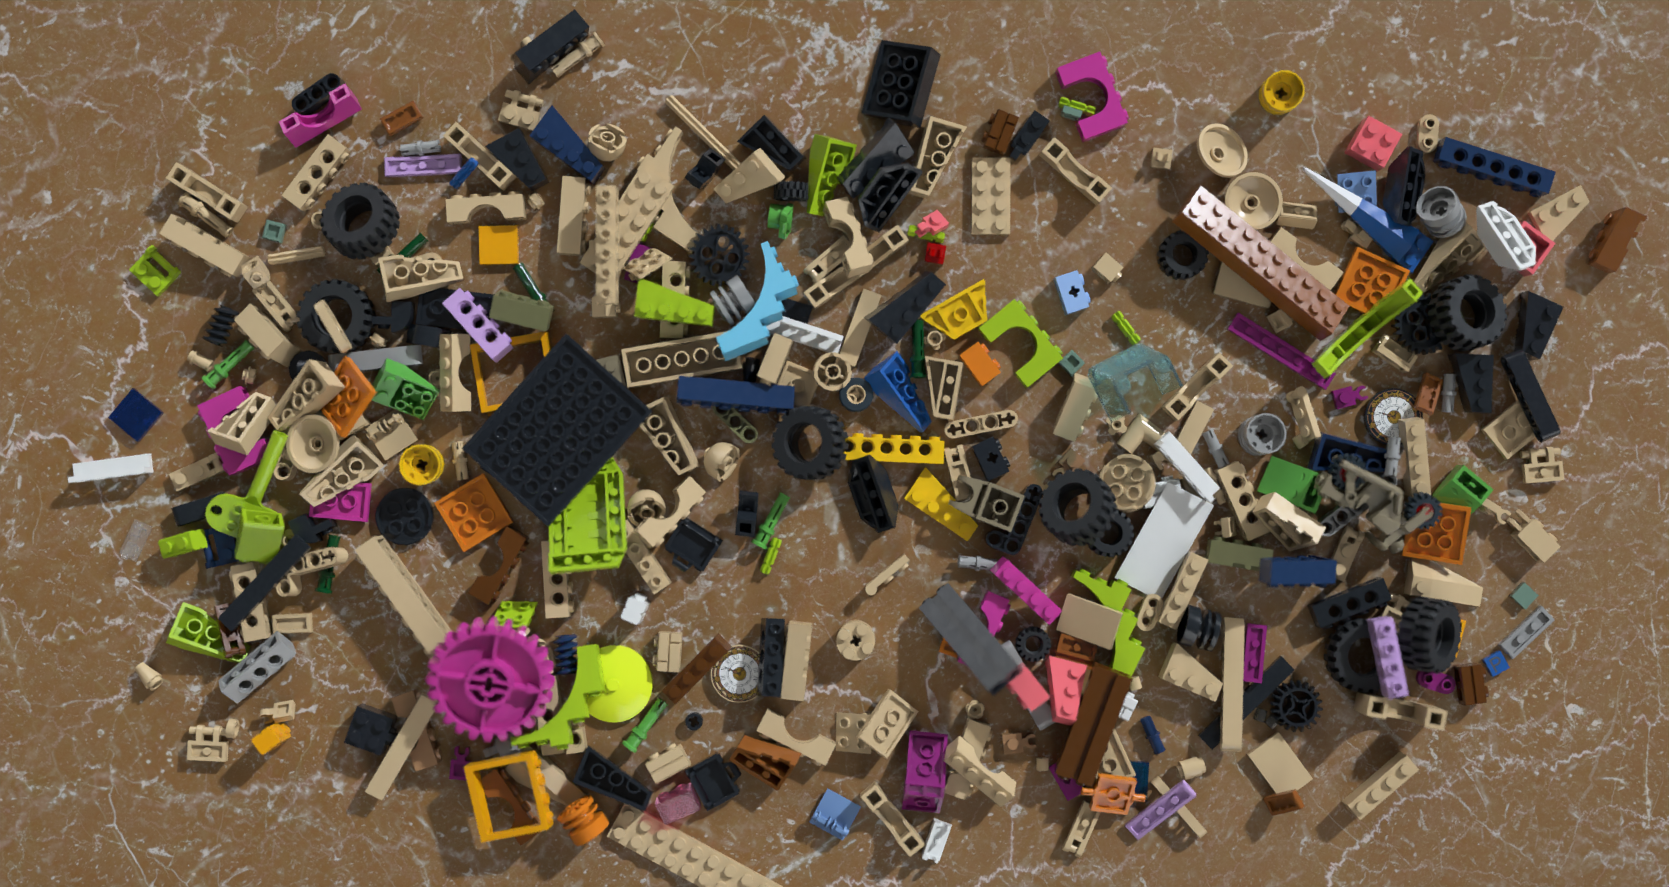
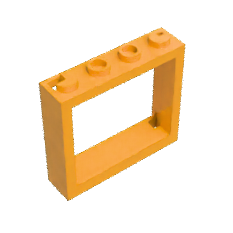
M546 331L510 337L512 347L542 342L544 357L551 350L549 333ZM478 343L471 344L470 350L481 413H487L488 416H491L501 404L488 406L479 353L485 351Z
M536 749L470 762L464 767L481 843L545 831L553 825L552 817L554 815L549 809L550 797L545 791V776L543 773L541 774V759L538 758ZM526 761L540 823L493 832L479 770Z

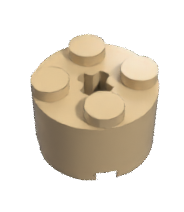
M848 621L840 628L837 634V648L846 659L862 660L869 656L874 649V630L864 621ZM854 635H856L857 638H861L859 644L857 645L855 644V642H851V640H853Z

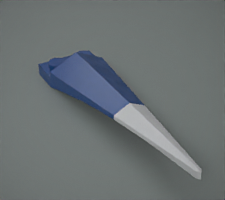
M1302 168L1376 242L1395 264L1410 270L1409 273L1414 271L1434 241L1421 233L1417 228L1395 223L1388 212L1308 168Z

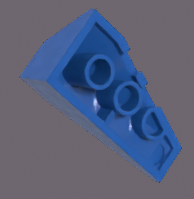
M896 351L872 368L864 379L871 385L878 397L922 433L932 421L924 402L917 396L915 390L918 388L910 380L908 375L910 370L907 364Z

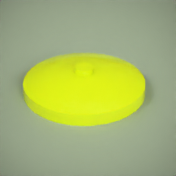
M622 645L601 647L600 655L605 692H600V696L589 697V694H587L589 714L605 722L614 723L629 720L644 709L651 697L653 690L651 669L646 660L629 647Z

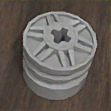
M1437 186L1424 192L1418 199L1416 205L1417 214L1431 235L1437 238H1447L1455 235L1465 225L1467 219L1466 211L1451 188Z
M738 275L727 281L730 289L728 292L721 286L718 287L722 293L720 297L717 296L714 290L710 292L714 306L731 327L735 325L731 318L733 315H736L738 320L741 321L742 318L739 311L743 310L748 315L756 304Z
M1262 413L1247 418L1238 430L1240 446L1251 455L1261 456L1278 451L1286 440L1284 423L1279 417L1270 413ZM1259 432V435H1262V438L1259 439V436H1257L1256 433Z

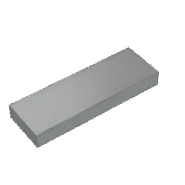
M1538 606L1498 646L1511 659H1514L1554 621V618L1542 606Z

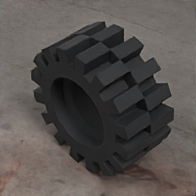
M780 181L774 184L773 199L787 202L808 200V184L797 181Z
M1033 626L1025 627L1016 636L1015 647L1019 655L1025 660L1038 662L1049 654L1051 640L1043 629ZM1037 637L1040 640L1038 650L1029 651L1026 648L1028 638Z

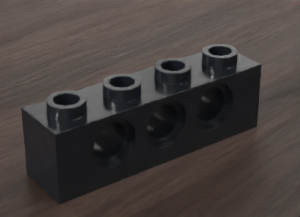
M1376 577L1307 606L1315 626L1324 630L1333 627V623L1337 621L1345 622L1352 619L1351 616L1357 613L1358 615L1366 614L1372 607L1380 608L1386 606L1387 601L1392 600L1384 578ZM1367 592L1371 593V600L1369 602H1366L1364 599ZM1352 599L1354 605L1351 609H1348L1347 601ZM1334 606L1336 608L1335 615L1330 616L1329 609L1330 607Z
M761 618L757 696L781 697L785 619Z

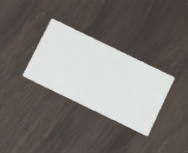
M1168 482L1115 578L1128 583L1129 586L1147 595L1153 593L1162 598L1214 505Z

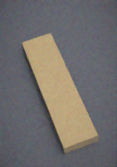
M863 289L840 352L853 367H856L871 326L864 317L877 309L881 298L880 294L867 289Z

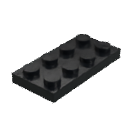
M438 288L420 294L416 324L466 330L443 305V302L457 290ZM469 292L475 298L472 302L476 306L480 304L487 312L485 316L490 320L489 315L494 294ZM471 307L464 308L463 314H468L471 311ZM478 321L475 327L481 328L484 324V321Z

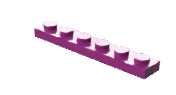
M1240 313L1235 315L1227 328L1228 331L1323 390L1327 389L1336 375L1333 372L1324 379L1312 365L1315 361L1314 359Z

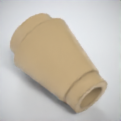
M144 662L136 666L135 671L146 689L155 690L163 683L162 675Z

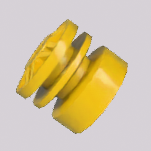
M1280 70L1273 73L1262 83L1259 89L1261 106L1266 112L1273 115H1283L1290 112L1301 103L1304 97V83L1296 73L1289 70ZM1279 90L1281 91V94L1284 95L1281 98H1278L1279 95L1276 94Z
M426 444L414 445L406 449L399 462L400 472L404 479L415 485L430 484L438 480L445 466L444 458L440 451ZM421 460H423V462L427 461L428 465L425 466V470L423 467H419V464L422 463Z

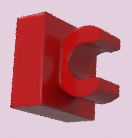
M928 242L924 262L943 265L946 245Z

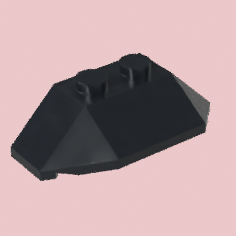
M1411 146L1406 147L1389 165L1382 203L1392 220L1406 227H1410L1418 215L1416 205L1418 199L1423 194L1426 176L1422 158L1423 151Z
M909 163L879 168L858 197L864 226L880 233L923 171Z
M870 454L852 460L848 485L860 519L875 529L877 533L895 528L899 505L886 469Z

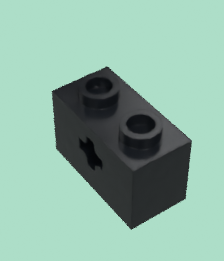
M990 437L971 446L987 481L1009 472L1008 467H1010V463L1006 456H1002L1000 452L1002 446L998 439ZM989 453H991L992 455H996L997 458L994 459L995 463H993L992 461H987V458H989Z

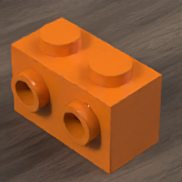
M977 342L958 357L982 387L1001 373L999 370L1001 366L995 358L992 360L989 357L988 353L990 351L985 344Z

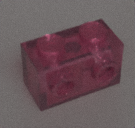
M688 783L681 784L670 792L665 791L656 797L655 806L664 824L667 825L699 811L701 801L692 784Z

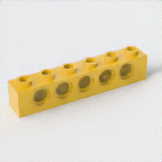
M852 433V437L845 439L853 443V450L844 452L847 455L845 460H855L870 454L876 461L944 464L945 441H940V437H929V440H921V436H910V439H902V435H891L890 438H883V434H871V438L864 437L862 433ZM864 442L872 444L871 452L865 453L862 451L861 446ZM883 443L891 445L890 453L885 454L881 451ZM904 443L908 444L911 448L910 453L907 455L900 452V446ZM922 444L928 445L930 448L929 454H920L919 447Z

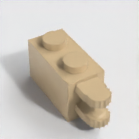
M1517 509L1515 514L1523 523L1519 525L1514 519L1509 517L1506 522L1514 529L1510 535L1537 562L1545 563L1561 547L1557 543V538L1551 533H1547L1543 529L1544 525L1539 520L1530 519L1523 511Z

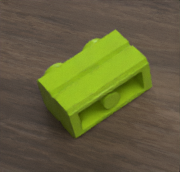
M203 529L184 532L161 539L158 542L163 559L207 548L208 545Z

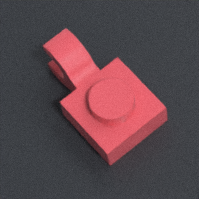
M936 210L923 217L922 222L917 225L918 230L915 233L919 238L928 232L934 236L948 228L949 222Z

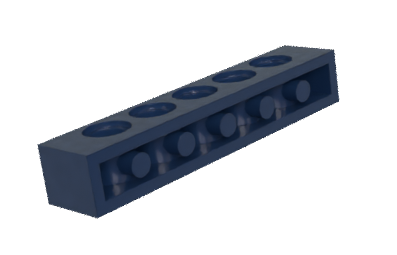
M1448 137L1439 140L1433 162L1438 163V166L1441 168H1454L1460 174L1467 175L1469 173L1475 175L1476 179H1488L1498 186L1507 185L1517 192L1526 191L1529 192L1530 196L1536 198L1549 194L1556 173L1555 171ZM1454 153L1459 154L1460 161L1455 160ZM1473 158L1478 161V167L1472 164ZM1491 164L1496 167V173L1491 171ZM1509 170L1514 172V179L1509 176ZM1528 176L1533 180L1532 185L1527 181Z

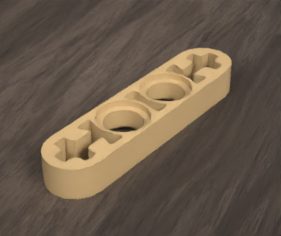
M1006 410L951 421L945 425L944 433L948 438L954 439L1009 428L1017 423L1018 416L1014 411ZM1007 413L1010 416H1014L1011 424H1008V421L1001 422L1003 426L999 427L997 415L1000 414V418L1007 417ZM987 417L995 419L996 424L993 428H988L985 425ZM968 421H974L977 424L975 431L970 432L967 430L966 424ZM959 422H963L965 434H961V430L956 431L955 435L948 433L947 429L950 428L951 424L954 427H960Z
M1159 776L1151 781L1161 795L1170 790ZM1185 806L1176 811L1200 839L1207 833Z

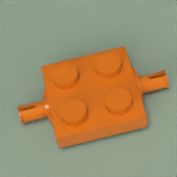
M1098 773L1093 788L1081 787L1080 790L1081 795L1091 796L1089 808L1091 811L1128 815L1129 808L1134 801L1144 803L1146 800L1145 794H1135L1137 781L1133 777Z

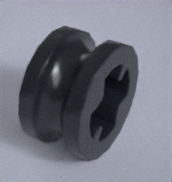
M697 712L690 713L685 721L687 728L693 731L698 730L703 724L701 714ZM698 717L699 725L695 724V726H692L689 718Z

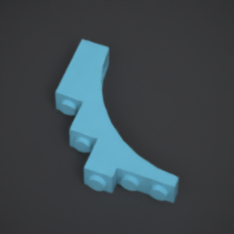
M768 241L761 243L765 257L766 272L759 299L753 309L739 324L716 337L725 361L769 344L767 337L770 334L767 325L782 320V312L785 310L781 301L798 294L796 287L799 284L796 276H791L789 270L784 271L781 262L777 263L775 258L778 255L775 247H770Z

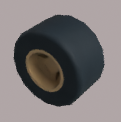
M859 377L851 378L848 384L839 391V400L842 406L852 412H861L867 409L873 399L871 385L865 379Z

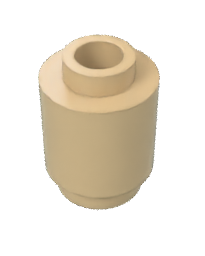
M1193 757L1179 761L1178 766H1176V772L1179 778L1182 777V779L1188 780L1202 776V773L1206 772V767L1201 757Z

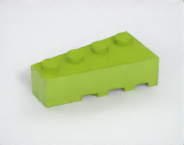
M638 280L634 313L636 318L713 327L715 307L713 305L650 281Z

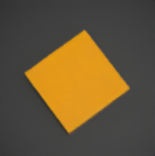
M517 225L479 226L480 265L519 264Z

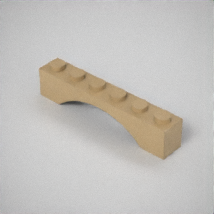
M898 225L867 247L868 253H871L873 257L871 269L909 242V239ZM844 266L807 289L804 295L816 310L864 274L848 278Z

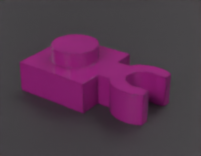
M1352 386L1331 391L1335 409L1356 405L1355 399L1360 401L1368 399V396L1362 397L1359 394V391L1366 387L1358 386L1353 391Z
M456 746L454 753L457 759H451L449 779L467 781L464 767L472 762V760H466V757L470 754V747H466L465 754H462L459 751L460 746Z

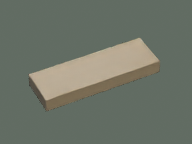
M1196 401L1176 438L1190 455L1214 411L1213 408L1199 401Z

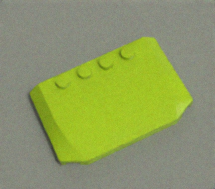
M613 457L549 526L550 553H548L550 574L619 568L627 550L624 475Z

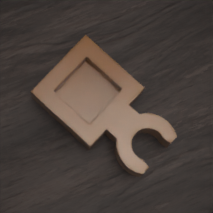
M1070 448L1058 461L1061 468L1055 469L1052 472V476H1055L1058 472H1061L1063 475L1065 474L1064 471L1069 469L1074 472V469L1079 468L1086 460Z
M1021 732L1002 734L1004 755L1022 753L1025 746L1029 749L1036 748V744L1028 743V740L1034 738L1035 734L1029 733L1025 737H1022Z

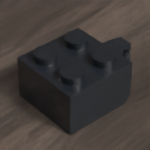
M364 703L358 705L344 743L377 755L384 754L387 746H391L398 735L396 733L397 729L394 728L397 716Z

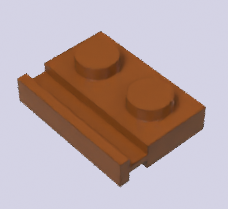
M1060 633L1054 657L1087 665L1086 669L1092 670L1098 645Z

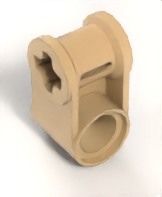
M285 444L273 473L277 479L289 481L295 477L298 468L291 462ZM287 467L288 474L287 476L283 477L281 475L282 468Z

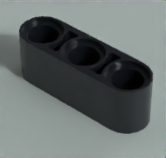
M329 73L295 96L292 100V107L301 115H310L329 102V92L345 84V82L338 75ZM338 80L337 86L331 88V82ZM318 91H322V96L316 99L315 94ZM306 101V107L300 110V104Z
M226 492L171 508L176 526L180 527L206 519V508L211 499ZM218 505L211 507L212 512L215 514L222 512V508Z

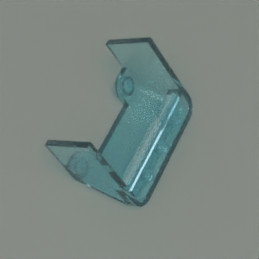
M1138 343L1089 368L1088 377L1111 422L1131 414L1123 397L1131 388L1127 375L1148 365L1162 395L1183 386L1167 355L1145 344Z

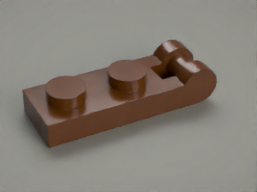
M231 603L214 607L225 659L232 658V655L237 654L239 656L246 655L243 636L240 635V625L231 632L218 619ZM236 642L237 647L231 648L230 643Z

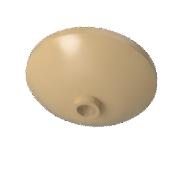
M1210 124L1201 130L1197 138V150L1203 164L1210 171L1221 177L1229 178L1240 174L1245 169L1248 159L1247 150L1241 137L1233 129L1223 124Z
M1258 172L1245 173L1234 179L1228 186L1224 198V205L1255 230L1263 229L1272 224L1278 218L1283 204L1282 193L1277 183L1269 176ZM1248 200L1253 201V206L1248 205Z
M306 415L296 420L290 427L287 434L286 449L291 462L298 469L308 473H318L333 464L339 451V437L329 420L319 415Z

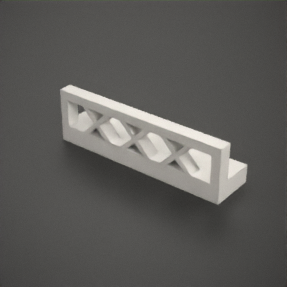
M784 316L782 320L767 325L769 334L774 335L776 333L794 342L827 353H839L844 337Z
M1167 431L1154 445L1199 496L1211 503L1215 499L1212 495L1220 487L1171 432Z
M151 454L74 463L72 464L74 476L68 477V483L154 473Z

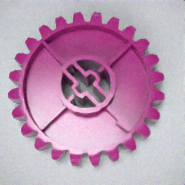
M495 616L490 618L488 625H485L481 618H475L472 629L467 623L463 622L459 625L457 633L449 631L445 635V642H440L435 647L434 653L436 656L431 657L428 662V668L431 671L426 676V683L432 686L427 695L429 699H438L433 707L435 713L446 712L442 721L445 725L452 722L457 723L455 733L461 734L467 729L469 730L468 736L471 740H475L480 733L483 734L485 742H491L493 734H497L501 741H506L509 731L515 736H520L524 726L532 728L535 726L536 716L542 717L545 714V704L551 701L553 695L550 688L554 686L555 677L549 673L552 672L554 664L551 660H544L548 653L547 647L541 646L536 648L539 640L536 634L528 638L525 637L526 626L521 625L517 630L512 629L513 621L511 619H507L503 626H500ZM489 677L493 678V682L488 681Z

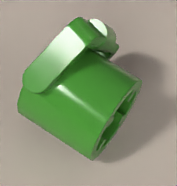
M791 203L787 205L770 204L767 228L779 229L778 238L786 239L791 232L794 205Z

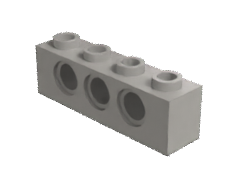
M276 631L218 680L221 692L238 704L294 657L296 651L293 643Z

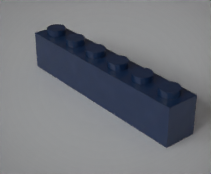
M679 376L676 403L686 407L696 404L700 405L701 408L717 406L721 410L738 408V411L741 412L758 410L757 412L762 414L772 411L777 412L778 415H784L789 413L794 407L795 386L774 384L769 386L763 383Z

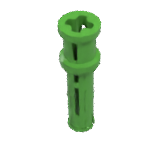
M245 340L221 364H215L211 372L206 376L203 375L201 377L202 380L214 390L223 378L228 377V372L255 349L248 340Z
M781 492L779 493L764 524L759 525V531L755 539L751 540L752 543L766 550V544L771 535H774L773 529L790 497Z
M658 697L638 727L632 728L633 732L626 741L622 742L626 748L634 753L637 752L639 744L643 739L646 740L647 738L646 733L666 706H668L665 701L658 707L662 702V699Z

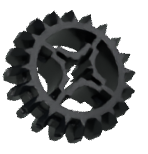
M1289 680V686L1286 683H1282V690L1278 687L1276 688L1278 695L1272 694V697L1276 700L1270 701V705L1275 706V708L1270 709L1271 713H1276L1273 719L1279 720L1277 724L1279 726L1284 725L1285 730H1289L1291 727L1292 732H1296L1297 728L1300 732H1303L1304 726L1307 729H1311L1309 723L1311 722L1316 725L1317 722L1314 718H1321L1317 711L1323 710L1322 707L1318 706V704L1322 703V700L1316 699L1320 695L1319 692H1314V686L1308 687L1309 683L1304 682L1302 684L1300 680H1296L1295 684L1292 680ZM1303 691L1307 696L1297 699L1292 692ZM1285 697H1286V698H1287V705H1286L1285 707H1283V710H1282V704H1283V701H1284V699H1285ZM1295 702L1299 703V704L1297 705L1298 710L1294 709V707H1295V704H1294V703H1295ZM1310 704L1309 712L1306 715L1305 708ZM1296 714L1300 720L1289 721L1285 716Z

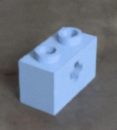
M1077 270L1053 279L1065 315L1089 307L1088 303H1091L1088 292H1084L1082 286L1085 285L1082 274H1078ZM1071 287L1073 290H1077L1075 297L1073 294H1069Z

